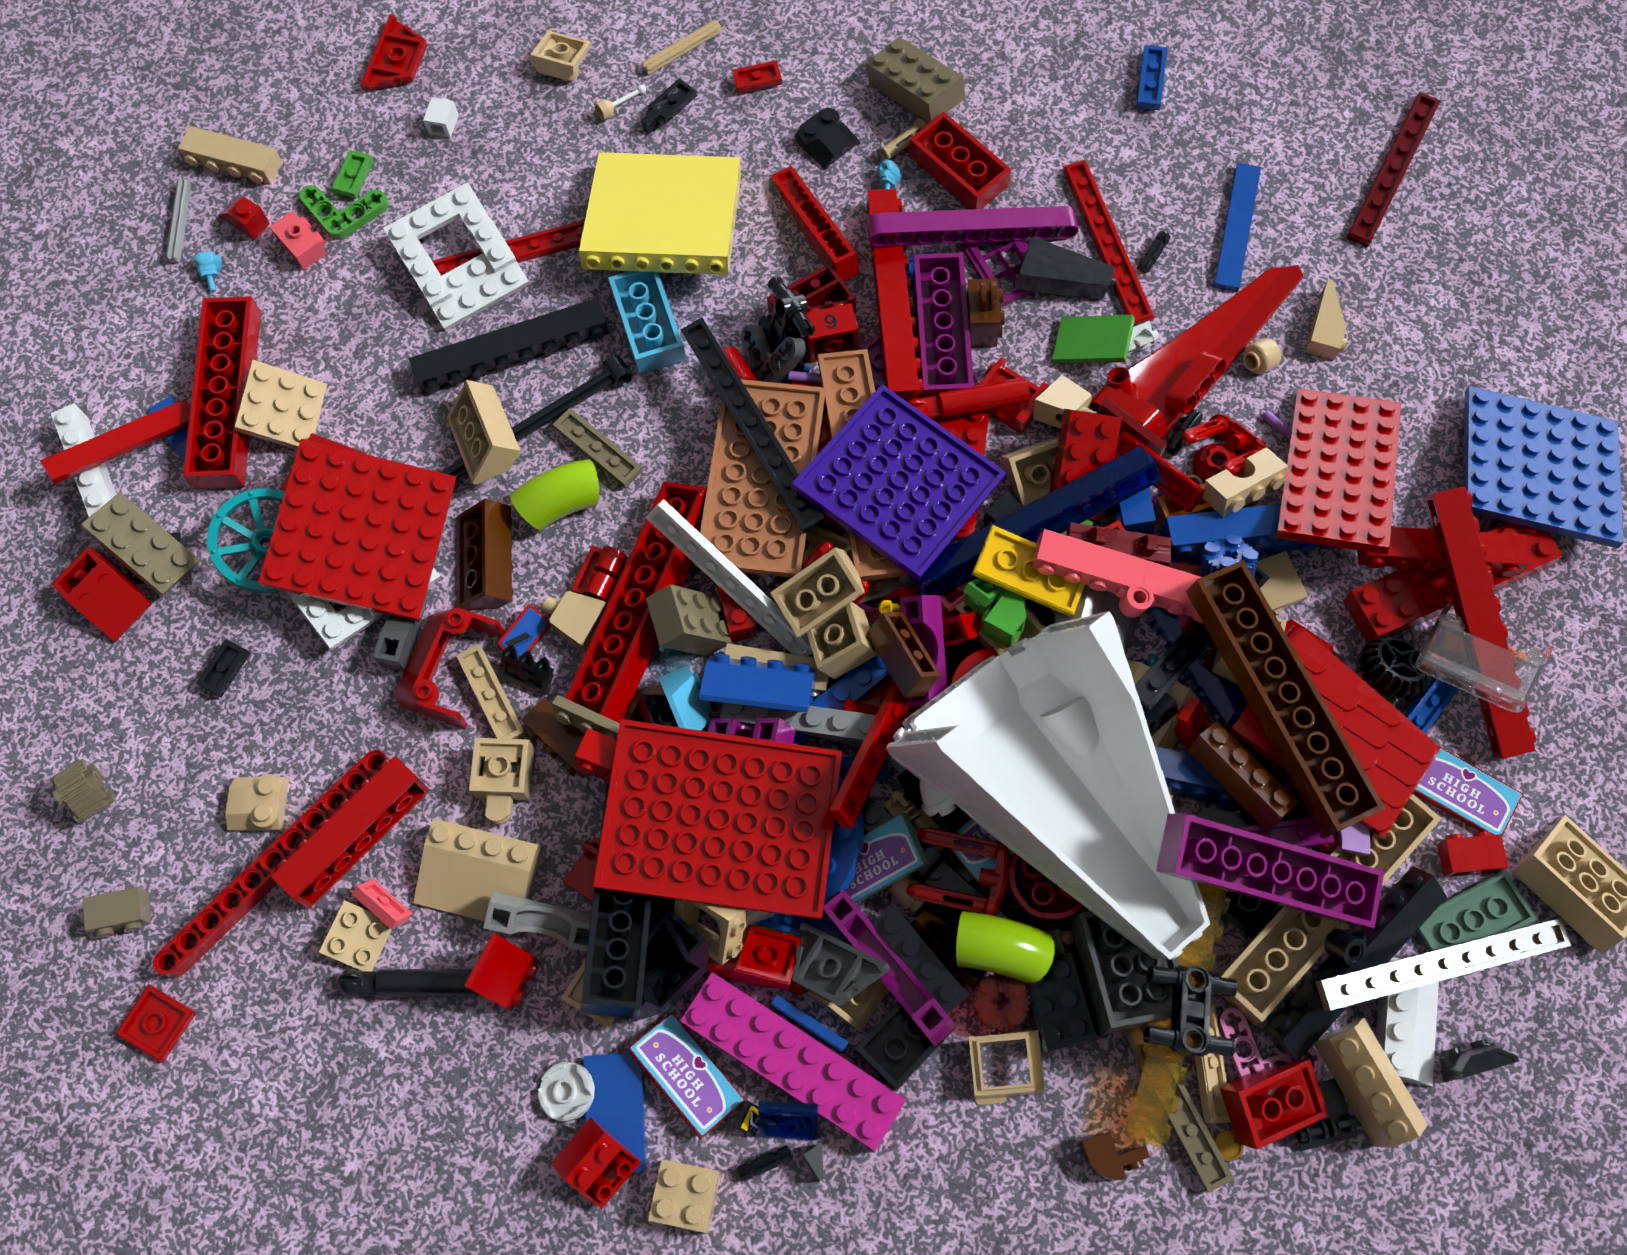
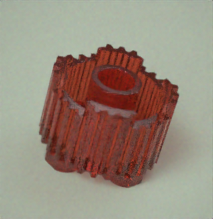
M997 973L993 976L989 974L978 983L971 996L970 1004L973 1005L971 1011H974L973 1016H977L976 1022L980 1021V1026H985V1030L990 1029V1033L996 1031L999 1034L1002 1031L1005 1034L1007 1031L1011 1032L1013 1029H1016L1027 1017L1029 1011L1028 1006L1030 1002L1028 999L1030 996L1026 995L1028 990H1025V984L1018 979L1001 974L998 975ZM998 997H1002L1003 1001L1007 1002V1005L1002 1010L997 1009L998 1005L993 1004V1001L997 1000Z

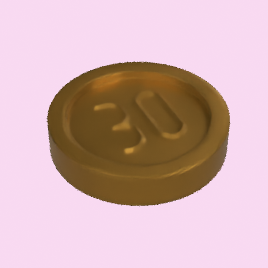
M1233 1131L1220 1132L1214 1139L1225 1161L1237 1160L1242 1155L1244 1145L1237 1143Z

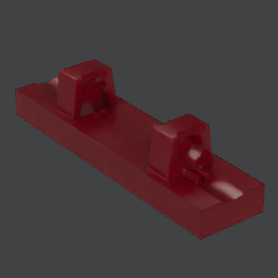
M1072 522L1067 525L1066 536L1164 566L1171 563V538ZM1140 542H1143V550L1140 552Z

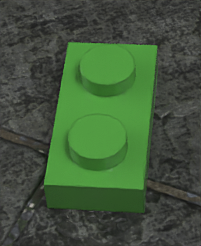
M349 150L333 184L332 190L334 194L357 199L373 163L371 155Z

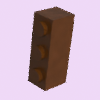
M903 612L882 613L866 635L903 697L925 696L941 677L939 670Z
M544 697L522 719L526 726L524 732L534 742L538 739L545 744L543 750L553 759L558 756L564 762L561 766L572 777L577 774L583 779L586 775L573 768L575 754L585 734L577 727L560 723L555 718L552 704Z

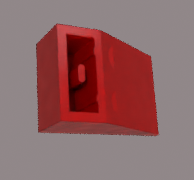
M89 546L51 583L67 602L115 642L152 605L105 553Z

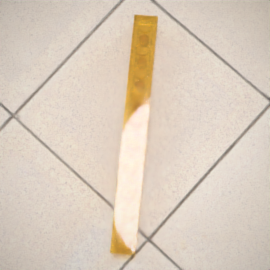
M1198 883L1210 925L1202 931L1203 934L1199 939L1190 942L1182 949L1183 952L1177 959L1179 966H1201L1206 970L1212 971L1217 955L1211 953L1214 942L1220 943L1224 926L1219 925L1221 914L1227 916L1231 899L1226 898L1227 891ZM1189 975V983L1195 988V979ZM1171 1019L1157 1022L1154 1026L1171 1029ZM1186 1034V1043L1192 1048L1193 1040ZM1149 1043L1125 1134L1126 1137L1161 1148L1162 1142L1168 1144L1172 1126L1167 1125L1170 1113H1176L1180 1098L1174 1094L1177 1084L1183 1085L1187 1068L1182 1067L1184 1056L1172 1052L1168 1046Z

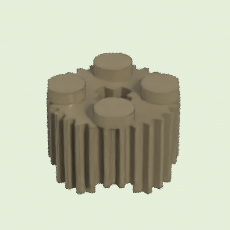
M83 758L51 778V782L56 790L52 791L55 799L61 805L67 803V806L71 808L69 812L77 823L89 819L116 801L115 794L111 789L106 792L101 771L95 767L94 763L86 765V760Z

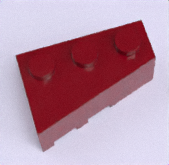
M830 263L786 286L796 294H803L805 296L808 306L807 312L812 309L821 310L831 308L837 304L845 305L852 303L854 314H856V298ZM774 294L767 297L768 313L771 316L776 300Z

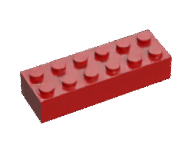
M396 756L383 762L376 775L371 779L365 780L351 799L343 801L339 805L338 811L330 819L328 818L320 823L317 832L310 839L303 840L289 859H285L277 865L271 877L293 900L310 909L430 791Z

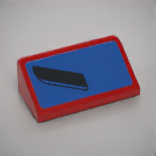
M528 604L497 642V646L503 652L506 647L513 644L519 656L526 651H531L550 628L549 619L532 605Z

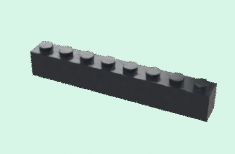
M594 298L410 357L409 362L421 393H435L440 388L449 385L456 386L464 380L481 378L495 370H506L511 365L520 362L527 363L542 355H552L558 350L567 347H577L582 342L591 339L599 340L604 335L609 334L598 298Z

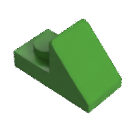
M976 578L969 582L963 591L967 594L964 603L983 616L988 608L992 609L995 606L996 598L1004 588Z

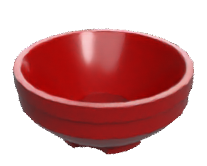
M1212 443L1203 446L1195 454L1192 461L1194 475L1198 476L1204 484L1207 479L1222 472V465H1215L1211 457L1219 454L1225 458L1226 462L1237 457L1234 451L1222 444Z

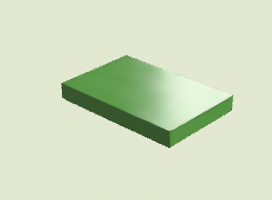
M1133 315L1061 317L1052 358L1055 364L1126 362L1135 321Z

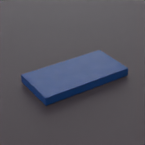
M629 1052L584 1056V1067L592 1076L595 1086L594 1099L589 1110L586 1112V1121L590 1117L594 1119L641 1161L633 1173L647 1172L643 1069Z

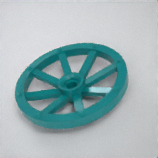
M259 488L237 494L217 510L210 522L207 533V546L212 563L228 582L238 588L256 593L280 591L259 586L258 581L247 579V577L262 557H266L269 546L264 547L262 544L265 542L270 543L278 517L277 514L270 529L265 528L257 501L273 500L282 502L285 491ZM249 503L257 531L254 533L228 516L240 506ZM222 524L252 542L218 547V535ZM255 551L239 574L232 571L221 558V556Z

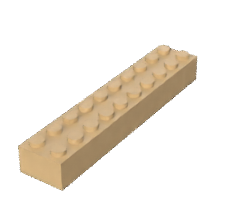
M1413 794L1384 840L1369 830L1370 855L1364 856L1339 851V844L1328 855L1385 871L1383 886L1442 818ZM1283 907L1218 976L1236 979L1238 983V990L1235 996H1221L1235 1009H1239L1254 1026L1263 1022L1324 953V942L1329 932L1336 928L1344 930L1348 924Z

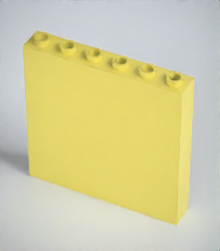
M599 152L579 248L582 269L729 275L741 180L740 157Z

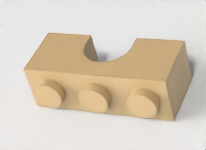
M1266 447L1246 458L1243 472L1244 478L1236 477L1225 469L1207 479L1202 498L1222 517H1225L1232 512L1239 511L1246 504L1259 500L1266 493L1279 489L1285 483L1288 465Z

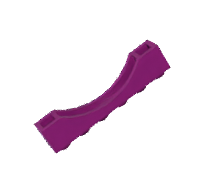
M844 889L823 906L824 911L855 948L885 962L890 967V970L880 977L881 981L934 1046L957 1028L953 1020Z

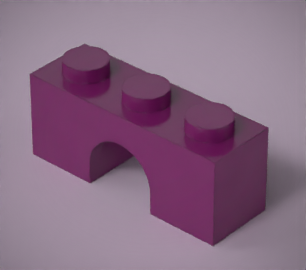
M711 718L708 732L793 744L796 730L780 718H756L755 726L741 723L734 718Z

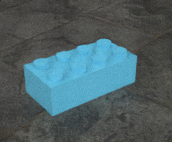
M628 271L608 277L639 374L686 360L684 346L659 273Z

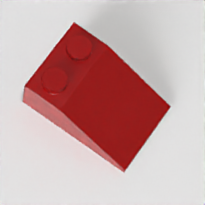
M492 933L464 986L512 1012L514 1006L518 1007L525 996L523 989L527 982H531L535 978L539 966H537L539 960L501 936Z
M1310 1059L1300 1060L1244 1076L1220 1087L1237 1143L1257 1150L1329 1116Z

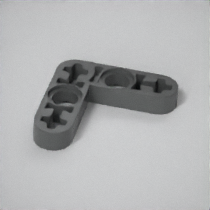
M746 325L742 329L741 341L754 375L759 381L781 383L805 354V343L800 337L785 338L772 353L760 326Z

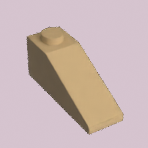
M1328 279L1321 292L1305 353L1335 360L1338 352L1343 353L1347 344V338H1344L1346 325L1334 282Z

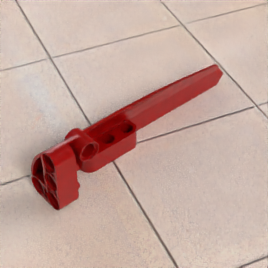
M1299 266L1271 267L1198 323L1130 369L1116 367L1110 370L1107 374L1108 384L1103 386L1091 400L1090 409L1098 413L1100 404L1107 398L1162 439L1182 414L1188 415L1198 405L1304 278Z

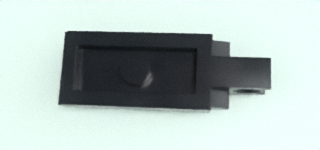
M682 79L676 80L648 105V110L645 113L646 116L641 120L642 129L650 134L658 125L662 127L664 124H667L697 97V91Z

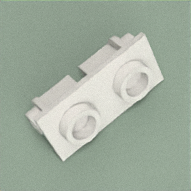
M1150 321L1133 327L1128 355L1154 345L1156 340L1159 339L1158 332L1156 330L1152 331Z

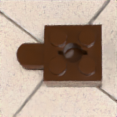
M968 279L966 293L971 348L997 347L998 338H1002L1003 334L1002 325L1005 324V312L1001 310L1003 288H999L998 279Z

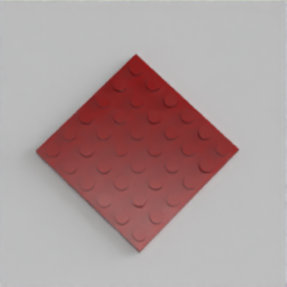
M301 439L260 574L259 586L419 622L453 495L456 476Z

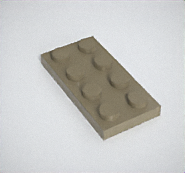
M121 492L81 524V529L160 597H163L200 562L195 555Z

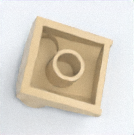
M548 30L530 54V63L542 75L553 76L564 81H572L579 75V66L591 46V41L581 40Z
M265 774L261 777L234 778L229 787L225 813L227 830L282 832L289 779L287 777H277L273 774Z

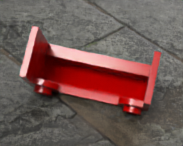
M461 608L438 611L430 615L396 689L395 699L397 703L404 709L466 729L468 724L459 712L436 705L439 698V689L432 682V678L452 634L460 635L466 632L468 628H472L501 638L505 631L499 621Z

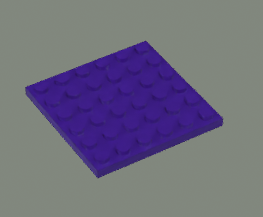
M882 384L792 482L790 489L915 580L919 581L1002 481L1007 472Z

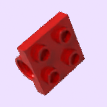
M592 545L571 591L602 600L608 604L627 563V556L614 547L604 546L602 549Z

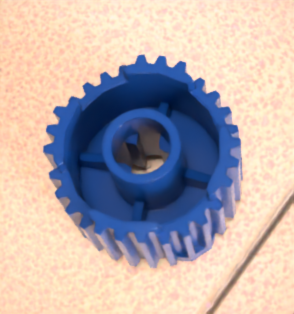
M1230 534L1224 540L1219 538L1218 541L1205 543L1202 555L1200 576H1207L1244 560L1254 578L1259 553L1253 550L1252 546L1249 547L1248 543L1244 544L1242 537L1239 535Z

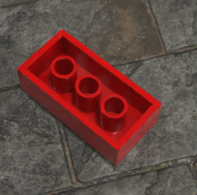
M942 112L910 138L909 157L969 209H982L1009 186L1011 168L945 112Z
M1064 409L1046 511L1062 514L1066 508L1084 518L1103 521L1121 427V417Z

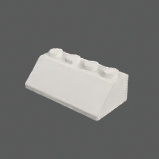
M1393 957L1389 962L1400 960V958ZM1439 981L1378 997L1376 1039L1402 1082L1433 1087Z

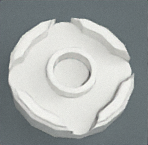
M560 1062L551 1066L543 1074L540 1088H538V1099L540 1107L547 1116L558 1121H573L583 1116L589 1110L594 1099L595 1086L592 1076L585 1067L577 1063Z

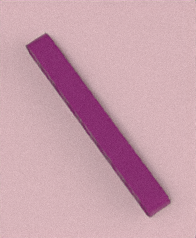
M1070 206L889 212L872 214L866 220L870 243L876 247L1031 241L1032 237L1041 240L1072 238L1079 232L1074 210Z

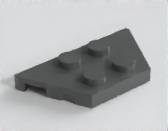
M805 922L801 923L800 931L803 934L801 946H797V963L794 966L792 981L832 1004L841 1007L890 970V967L885 962Z

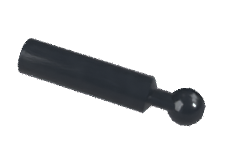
M350 969L344 971L337 981L340 993L347 997L377 995L379 998H477L479 996L464 986L473 969H379L378 971Z

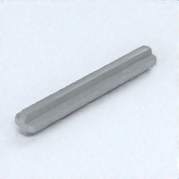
M178 179L176 183L165 256L169 263H179L181 260L191 183L188 179Z

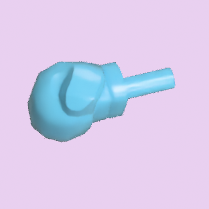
M888 159L883 160L879 164L877 172L880 186L884 189L895 188V185L902 179L899 167L895 162Z
M212 251L199 252L194 256L198 273L202 280H207L210 292H215L213 279L218 277V272L222 268L221 256L215 255Z

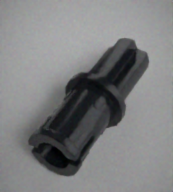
M1193 409L1180 425H1176L1175 432L1167 441L1165 450L1173 456L1178 455L1185 444L1182 441L1183 432L1198 426L1203 420V414Z

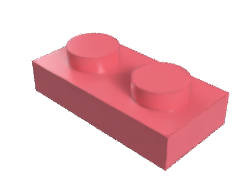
M374 879L357 885L352 893L362 906L368 908L390 929L406 923L413 914Z

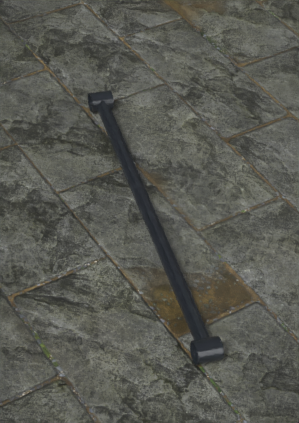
M615 354L608 357L601 366L603 372L512 427L511 429L516 441H520L565 413L569 408H573L613 383L616 388L623 387V383L626 382L628 384L633 379L634 374L620 355ZM460 459L440 473L456 476L457 480L468 472L463 459Z

